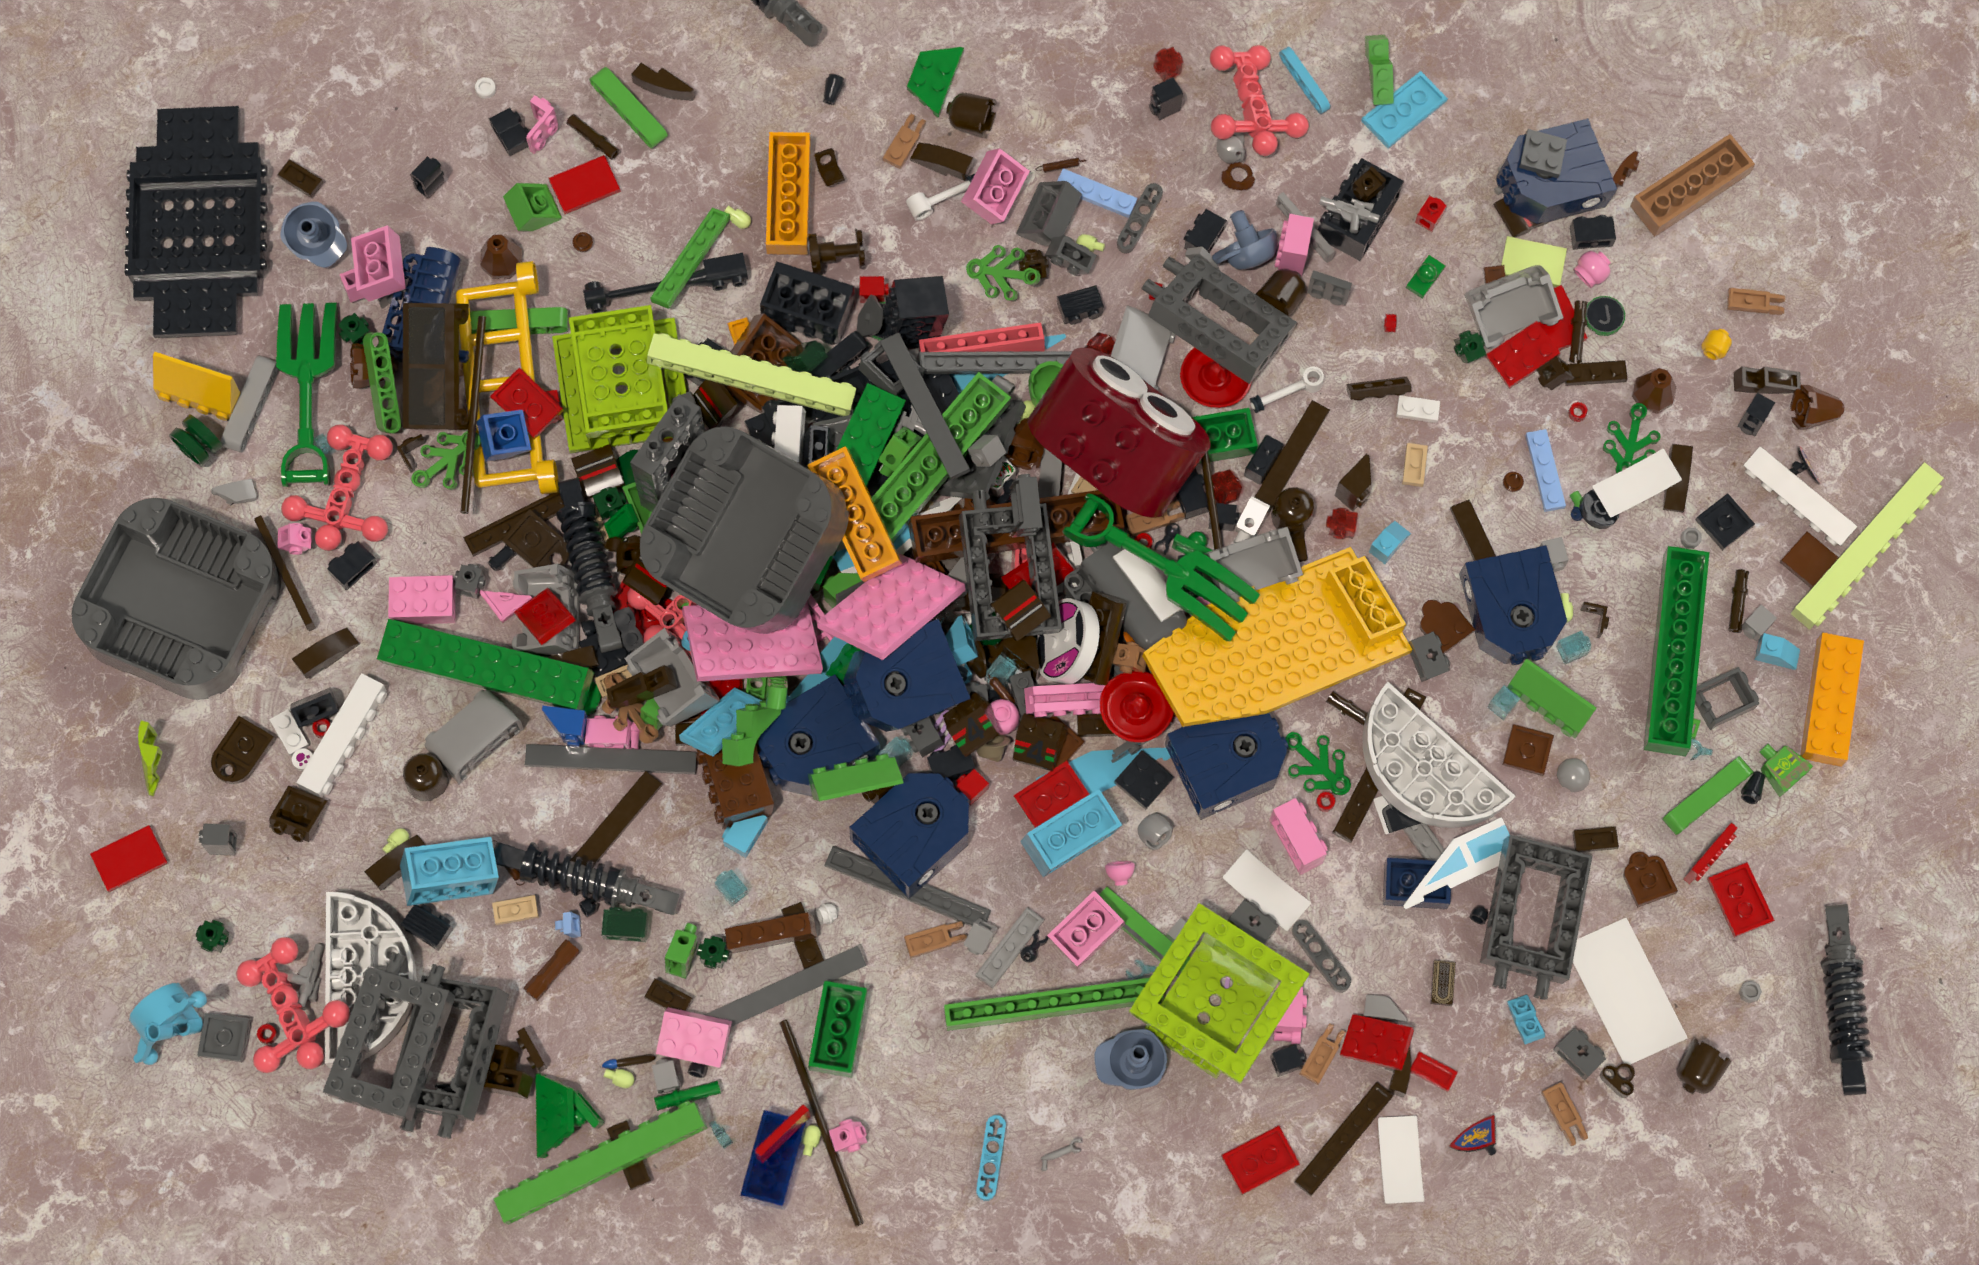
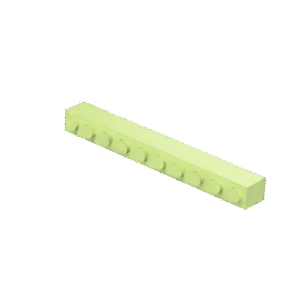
M654 333L647 355V364L840 416L850 415L856 393V388L849 383L842 382L840 384L833 382L827 377L818 378L808 372L792 371L791 368L786 366L777 367L768 361L759 362L745 355H733L727 350H714L708 345L692 344L686 339L677 340L664 333Z
M1924 462L1794 608L1791 615L1809 630L1814 625L1819 627L1826 619L1824 616L1826 611L1832 612L1839 604L1837 599L1840 596L1845 597L1852 589L1849 585L1853 581L1858 583L1865 575L1863 572L1865 567L1871 568L1878 560L1875 556L1879 552L1883 554L1891 544L1888 541L1892 537L1898 538L1904 531L1901 528L1904 523L1909 525L1917 516L1914 512L1918 508L1922 510L1928 504V496L1930 494L1933 496L1937 494L1942 488L1940 483L1944 478Z

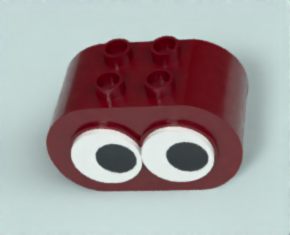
M1077 348L1072 351L1028 418V426L1031 433L1046 450L1117 505L1135 514L1150 518L1164 515L1176 494L1203 455L1209 450L1211 444L1205 430L1181 407L1167 399L1125 364L1103 352L1090 348Z

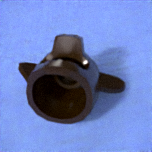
M633 535L623 539L611 537L604 543V547L609 552H616L617 573L625 575L628 567L633 564L640 547V536Z

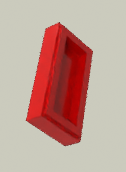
M1418 1052L1410 1069V1073L1446 1092L1449 1091L1458 1073L1421 1052Z

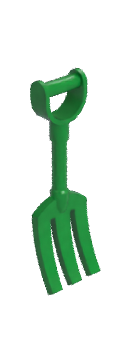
M337 302L325 303L319 359H315L314 347L315 306L314 303H304L302 305L296 360H292L291 304H280L276 367L285 375L297 378V383L299 384L297 445L289 449L282 459L281 482L283 487H288L289 483L324 482L325 486L330 485L329 461L321 449L314 446L312 384L314 383V378L328 373L335 367ZM300 454H316L321 457L323 462V469L289 471L291 462Z
M1087 493L1085 504L1071 525L1063 529V534L1075 543L1085 547H1096L1107 541L1164 572V575L1168 576L1166 583L1167 600L1201 621L1225 641H1231L1236 631L1201 602L1182 590V588L1184 587L1207 600L1238 623L1243 622L1248 613L1214 584L1195 572V568L1217 580L1250 604H1255L1260 594L1234 573L1198 550L1183 556L1176 562L1165 558L1129 537V534L1113 526L1114 518L1110 506L1099 497ZM1096 509L1106 515L1109 524L1102 533L1095 536L1081 534Z

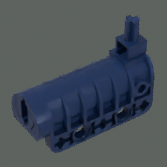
M426 247L424 255L408 254L404 257V279L409 278L407 287H405L406 289L402 290L405 292L400 308L398 300H402V291L393 293L382 332L388 338L392 336L391 343L388 341L390 354H393L394 359H398V362H403V353L397 356L395 352L403 351V303H450L461 264V259L456 254L437 247ZM415 260L417 265L412 266V273H410L411 267L408 263H412ZM439 308V314L434 315L431 324H424V364H445V341H440L445 321V308ZM398 316L396 325L392 324V319ZM459 350V362L466 363L469 360V351Z

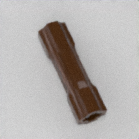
M565 939L548 962L523 987L524 991L534 1000L538 1001L563 969L576 958L580 950Z

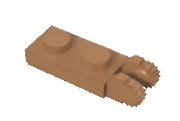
M910 113L904 126H901L883 156V161L901 169L918 142L920 134L926 125V120L921 119L915 131L909 128L915 120V115Z
M1729 288L1728 310L1769 313L1772 315H1782L1785 311L1784 307L1770 305V302H1785L1784 295L1739 288Z
M1179 501L1171 502L1161 517L1150 518L1135 513L1124 516L1130 537L1185 519L1184 513H1177L1171 516L1167 514V512L1176 510L1181 506Z
M960 921L949 925L943 924L904 936L910 958L964 942L967 938L966 934H960L952 938L948 934V932L964 927L963 923Z
M1329 1023L1323 1036H1320L1299 1074L1316 1085H1319L1340 1047L1338 1046L1346 1033L1341 1030L1336 1036L1334 1043L1327 1040L1334 1026Z
M1562 1082L1542 1091L1541 1094L1561 1132L1563 1131L1567 1142L1571 1146L1576 1145L1575 1137L1569 1129L1574 1125L1582 1140L1588 1139L1585 1128L1581 1123L1582 1119Z

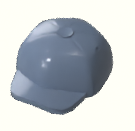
M319 202L300 204L292 208L283 220L280 232L281 240L298 258L308 260L318 267L327 268L337 262L346 252L347 241L339 228V222L323 204Z
M1236 211L1229 218H1231L1236 229L1234 234L1237 241L1216 252L1212 259L1216 264L1227 260L1231 266L1240 270L1259 266L1272 258L1277 251L1276 231L1274 228L1256 232L1253 224H1249L1244 211Z
M1147 1029L1121 1032L1114 1039L1101 1043L1094 1053L1098 1079L1104 1084L1122 1086L1127 1090L1144 1089L1157 1085L1167 1068L1168 1059L1163 1044L1154 1033Z

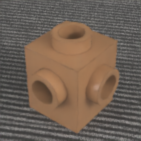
M1118 643L1112 664L1120 668L1119 671L1127 674H1132V671L1144 673L1146 662L1142 655L1146 650L1139 647L1137 643Z

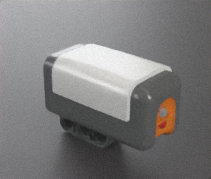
M1111 543L1088 556L1081 562L1079 568L1065 577L1063 592L1067 598L1078 601L1087 599L1090 601L1093 591L1113 595L1127 601L1119 635L1125 644L1127 642L1137 643L1139 647L1147 650L1163 637L1171 636L1173 630L1177 628L1183 629L1187 625L1184 610L1167 600L1166 582L1155 567L1127 550L1119 549ZM1068 583H1076L1078 587L1070 588Z

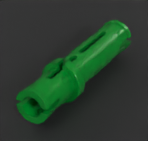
M718 1080L685 1090H673V1093L654 1097L657 1111L669 1107H678L687 1101L691 1102L721 1094Z

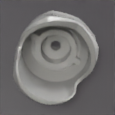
M1236 132L1229 139L1217 140V153L1222 161L1226 163L1244 161V132ZM1240 151L1241 155H1237L1236 152Z
M1151 814L1140 822L1137 829L1141 841L1150 849L1157 850L1169 841L1173 828L1161 815ZM1166 834L1165 839L1161 840L1162 835Z

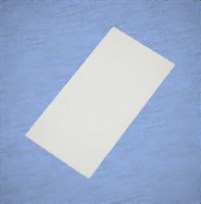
M1627 918L1577 939L1573 964L1623 1063L1633 1064L1688 1038Z

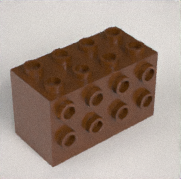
M756 745L754 747L753 763L743 766L723 764L722 749L714 756L697 749V753H695L698 765L702 764V778L704 784L709 785V801L711 804H715V820L717 824L721 823L722 830L727 827L731 828L734 822L761 815L766 817L772 816L774 802Z

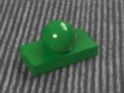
M1428 255L1406 285V288L1423 299L1446 265Z
M625 504L604 523L609 538H622L627 532L631 533L637 529L639 521L632 504Z
M1200 531L1192 532L1188 538L1176 534L1172 549L1185 555L1197 550L1203 554L1213 551L1206 547L1208 543L1207 537Z
M573 1090L575 1105L574 1127H581L588 1121L593 1128H601L605 1124L603 1119L579 1090Z

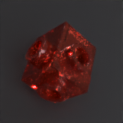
M1174 47L1169 49L1163 48L1155 54L1154 70L1163 81L1181 74L1183 58L1179 52L1175 51Z
M1098 332L1088 341L1084 348L1094 349L1111 356L1115 341L1110 335Z
M1229 469L1213 474L1212 481L1217 502L1229 504L1238 501L1242 486L1232 471Z
M1346 508L1333 509L1331 516L1327 515L1325 528H1329L1328 535L1340 540L1345 538L1353 539L1358 513L1350 512Z

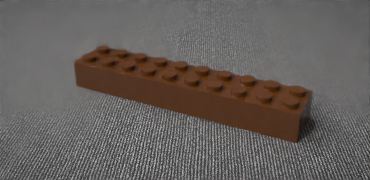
M1099 490L1039 498L1040 504L1046 503L1051 544L1073 542L1062 531L1065 527L1071 525L1085 504L1087 493L1099 497L1110 506L1114 518L1113 526L1123 531L1124 523L1120 506L1107 498ZM1010 502L989 505L987 508L1012 507V504ZM974 508L911 516L908 527L915 562L927 563L964 557L959 515L962 511L974 510ZM1096 509L1081 534L1095 536L1102 533L1109 524L1106 515ZM1016 532L986 535V554L1026 548L1025 537H1013Z

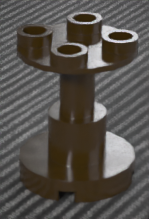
M855 229L856 243L834 245V241L818 243L816 233L808 234L813 273H821L820 263L836 262V257L852 255L858 256L859 269H862V266H865L864 250H860V247L863 246L862 230Z

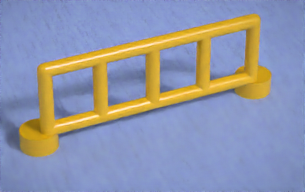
M528 261L516 264V282L459 289L456 292V303L469 304V300L513 294L517 328L485 332L484 345L518 341L521 369L535 382L526 295L538 294L539 283L535 262ZM470 308L467 322L459 325L461 350L469 351V360L466 363H462L468 417L474 367L473 346L476 345V334H472ZM510 376L481 380L480 393L496 391ZM478 405V416H477V421H478V420H479V418H480V409H479V405ZM528 434L531 450L529 451L530 469L486 474L482 445L480 444L478 449L474 450L473 476L474 484L477 487L538 480L541 494L559 492L556 462L554 459L543 461L540 435L534 440Z

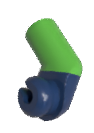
M1575 491L1569 495L1574 503L1571 518L1574 521H1580L1583 519L1579 509L1582 496L1579 491Z

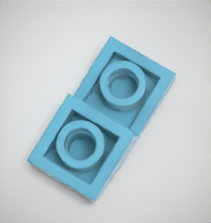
M1528 995L1507 1001L1514 1023L1524 1044L1545 1038V1032L1536 1017V1011Z

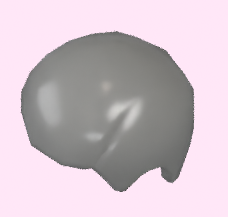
M1576 758L1566 759L1558 766L1557 778L1562 787L1569 789L1571 792H1579L1589 785L1590 772L1583 761Z

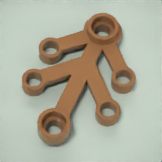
M617 673L608 674L604 678V685L607 689L624 679ZM607 695V700L602 704V709L605 713L611 714L615 709L611 708ZM642 702L620 707L618 717L613 722L616 730L623 731L627 727V714H629L640 730L639 739L643 743H652L658 737V730L653 725H645L638 712L641 713V708L644 706L641 704Z

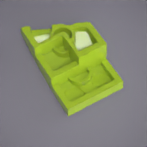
M140 721L138 743L148 795L154 796L160 780L156 770L163 752L159 747L154 746L157 737L156 731L149 722Z

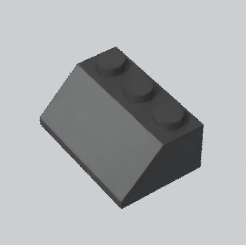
M1068 181L1039 182L1016 234L1040 245L1049 246L1053 237L1064 235L1082 194Z

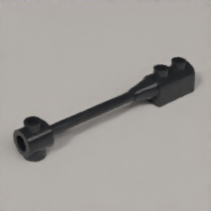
M743 253L703 260L704 269L694 272L686 285L712 286L714 291L724 289V284L732 283L734 287L743 286L745 284L744 280H748ZM661 281L608 291L604 286H601L600 282H589L584 285L585 289L583 290L587 310L591 309L592 313H601L604 310L603 307L608 305L610 299L655 291Z

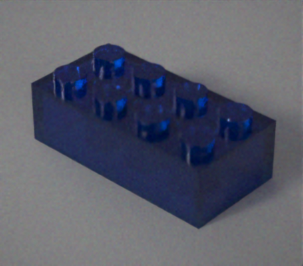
M763 1110L740 1193L741 1199L784 1210L807 1122L762 1164L757 1159L755 1149L790 1117Z

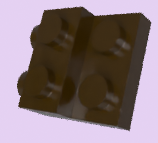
M288 786L269 817V827L278 835H283V833L291 835L292 839L296 842H303V840L309 842L318 828L319 819L328 806V800Z

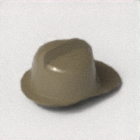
M998 735L978 748L976 752L982 758L999 762L1004 753L1005 746L1010 743V739L1004 735Z

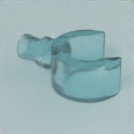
M324 433L314 437L318 448L321 449L323 454H327L332 450Z
M1695 739L1691 740V745L1696 747L1697 754L1690 760H1695L1700 755L1712 756V749L1702 747L1701 743Z
M1134 960V963L1140 967L1141 974L1133 976L1127 970L1125 974L1129 980L1142 979L1144 974L1154 972L1156 966H1144L1141 961Z
M716 1121L710 1122L709 1125L714 1132L713 1134L723 1149L731 1145L733 1141L728 1137L724 1128L717 1125Z

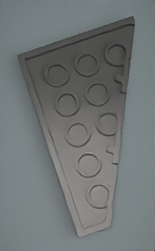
M1011 400L1007 409L987 431L989 435H998L1006 451L1004 455L1008 453V448L1015 435L1014 426L1020 423L1021 415L1026 408L1024 403L1019 400ZM968 454L964 459L970 472L953 480L948 477L937 490L941 496L973 499L972 491L978 490L980 492V490H985L987 501L990 498L988 491L990 487L995 485L996 478L1002 468V457L991 467H977Z

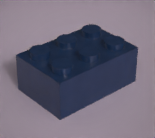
M1387 858L1384 863L1383 905L1404 907L1406 901L1436 861ZM1445 885L1423 896V902L1412 907L1447 910L1450 905L1451 888Z

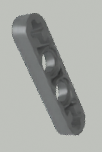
M1151 183L1147 185L1118 237L1117 248L1120 252L1130 253L1136 247L1162 199L1163 189L1159 184ZM1157 191V195H1154L1150 202V192ZM1141 206H1147L1149 207L1150 212L1148 214H1142L1139 212V208ZM1137 222L1141 225V229L1133 231L1130 228V224ZM1129 234L1131 236L1130 243L1125 247L1123 242L1127 240Z
M1305 920L1297 921L1292 928V935L1336 992L1343 993L1347 991L1351 985L1349 974L1311 924ZM1298 926H1300L1301 928H1307L1305 934L1308 936V938L1310 937V935H1313V937L1310 938L1306 942V944L1303 942L1306 940L1304 934L1297 933ZM1317 942L1321 946V951L1312 953L1309 950V944ZM1329 959L1334 963V968L1332 970H1325L1322 967V962ZM1338 969L1340 972L1337 973V976L1340 979H1346L1345 987L1342 985L1337 986L1338 980L1335 975L1332 978L1329 975H1332Z

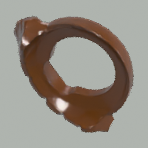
M1243 162L1232 163L1228 166L1227 170L1222 171V183L1233 190H1248L1255 183L1252 169ZM1235 168H1242L1246 171L1247 177L1243 181H1236L1233 179L1231 171Z

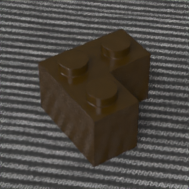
M495 1044L483 1089L491 1093L528 1099L533 1077L522 1071L515 1070L520 1053L510 1047Z

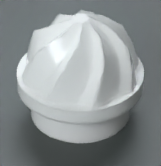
M821 904L819 908H816V917L821 925H829L837 918L835 906L832 904Z

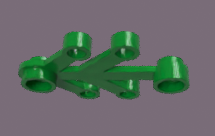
M1641 403L1634 404L1630 409L1629 415L1632 418L1628 439L1621 431L1620 424L1617 421H1611L1607 426V432L1616 437L1625 451L1623 458L1616 449V443L1613 440H1606L1603 444V451L1610 454L1617 463L1616 474L1623 471L1622 468H1629L1647 458L1646 454L1656 453L1654 450L1648 449L1643 456L1633 460L1634 453L1649 444H1657L1661 438L1660 433L1653 430L1649 432L1648 436L1637 441L1640 422L1647 415V408ZM1634 412H1640L1641 416H1636ZM1610 426H1616L1617 430H1612ZM1655 435L1657 440L1651 439L1650 436ZM1611 444L1613 449H1608L1606 445Z
M1291 732L1286 736L1285 739L1289 747L1287 749L1296 750L1312 765L1301 767L1295 764L1291 765L1287 772L1288 776L1296 779L1300 775H1323L1328 780L1315 782L1313 779H1307L1303 785L1305 792L1312 793L1315 790H1331L1332 793L1338 796L1349 792L1351 782L1344 775L1343 761L1345 753L1340 749L1333 752L1332 760L1335 762L1334 774L1328 765V745L1330 741L1327 736L1321 735L1317 738L1316 745L1319 748V759L1302 745L1300 734ZM1324 739L1327 744L1321 745L1319 740ZM1295 740L1297 744L1292 746L1289 741ZM1335 754H1341L1342 759H1336ZM1293 768L1297 769L1298 774L1293 775L1290 770ZM1340 782L1344 785V787L1342 789L1337 788L1336 783ZM1312 783L1314 788L1308 789L1306 784Z

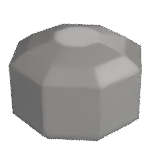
M1688 527L1681 534V543L1685 548L1694 549L1701 543L1702 534L1697 528Z
M1753 981L1743 983L1739 990L1741 999L1747 1003L1757 1001L1762 993L1760 985Z

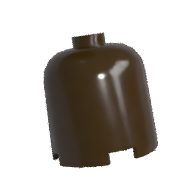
M959 93L952 102L948 103L946 113L949 114V122L953 128L986 138V131H991L996 113L992 112L993 105L996 106L997 102L996 99Z
M1279 269L1269 277L1256 292V295L1290 317L1304 298L1306 285L1298 272L1289 269Z
M1291 487L1282 491L1276 498L1271 513L1272 523L1275 528L1304 525L1305 532L1312 522L1314 513V501L1311 495L1298 487ZM1294 530L1290 531L1289 533L1293 535L1299 533L1300 531Z
M419 753L412 756L403 768V779L407 790L415 799L432 801L443 794L448 786V775L445 768L436 757L430 754Z
M1694 1039L1678 1066L1677 1077L1684 1084L1682 1088L1687 1092L1694 1094L1696 1091L1700 1094H1707L1715 1088L1732 1061L1728 1057L1725 1060L1719 1057L1720 1051L1703 1041L1699 1045L1698 1040Z

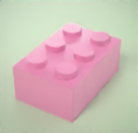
M1000 148L987 151L961 202L990 224L1004 222L1030 171Z
M1289 214L1288 221L1284 220L1275 261V267L1278 270L1289 269L1296 271L1302 277L1314 218Z
M387 225L351 238L358 293L370 302L406 289L400 236Z
M453 575L389 577L388 618L408 624L455 623L456 591L454 587L456 583H454Z
M1294 798L1273 809L1269 820L1298 873L1302 875L1323 864L1327 855L1326 851L1328 850L1324 841L1318 839L1314 823L1312 821L1309 822L1305 816L1307 812L1301 802L1298 803L1297 799Z
M1093 891L1047 936L1079 969L1125 925V922Z
M668 1007L664 1011L656 1054L720 1068L724 1063L732 1021Z

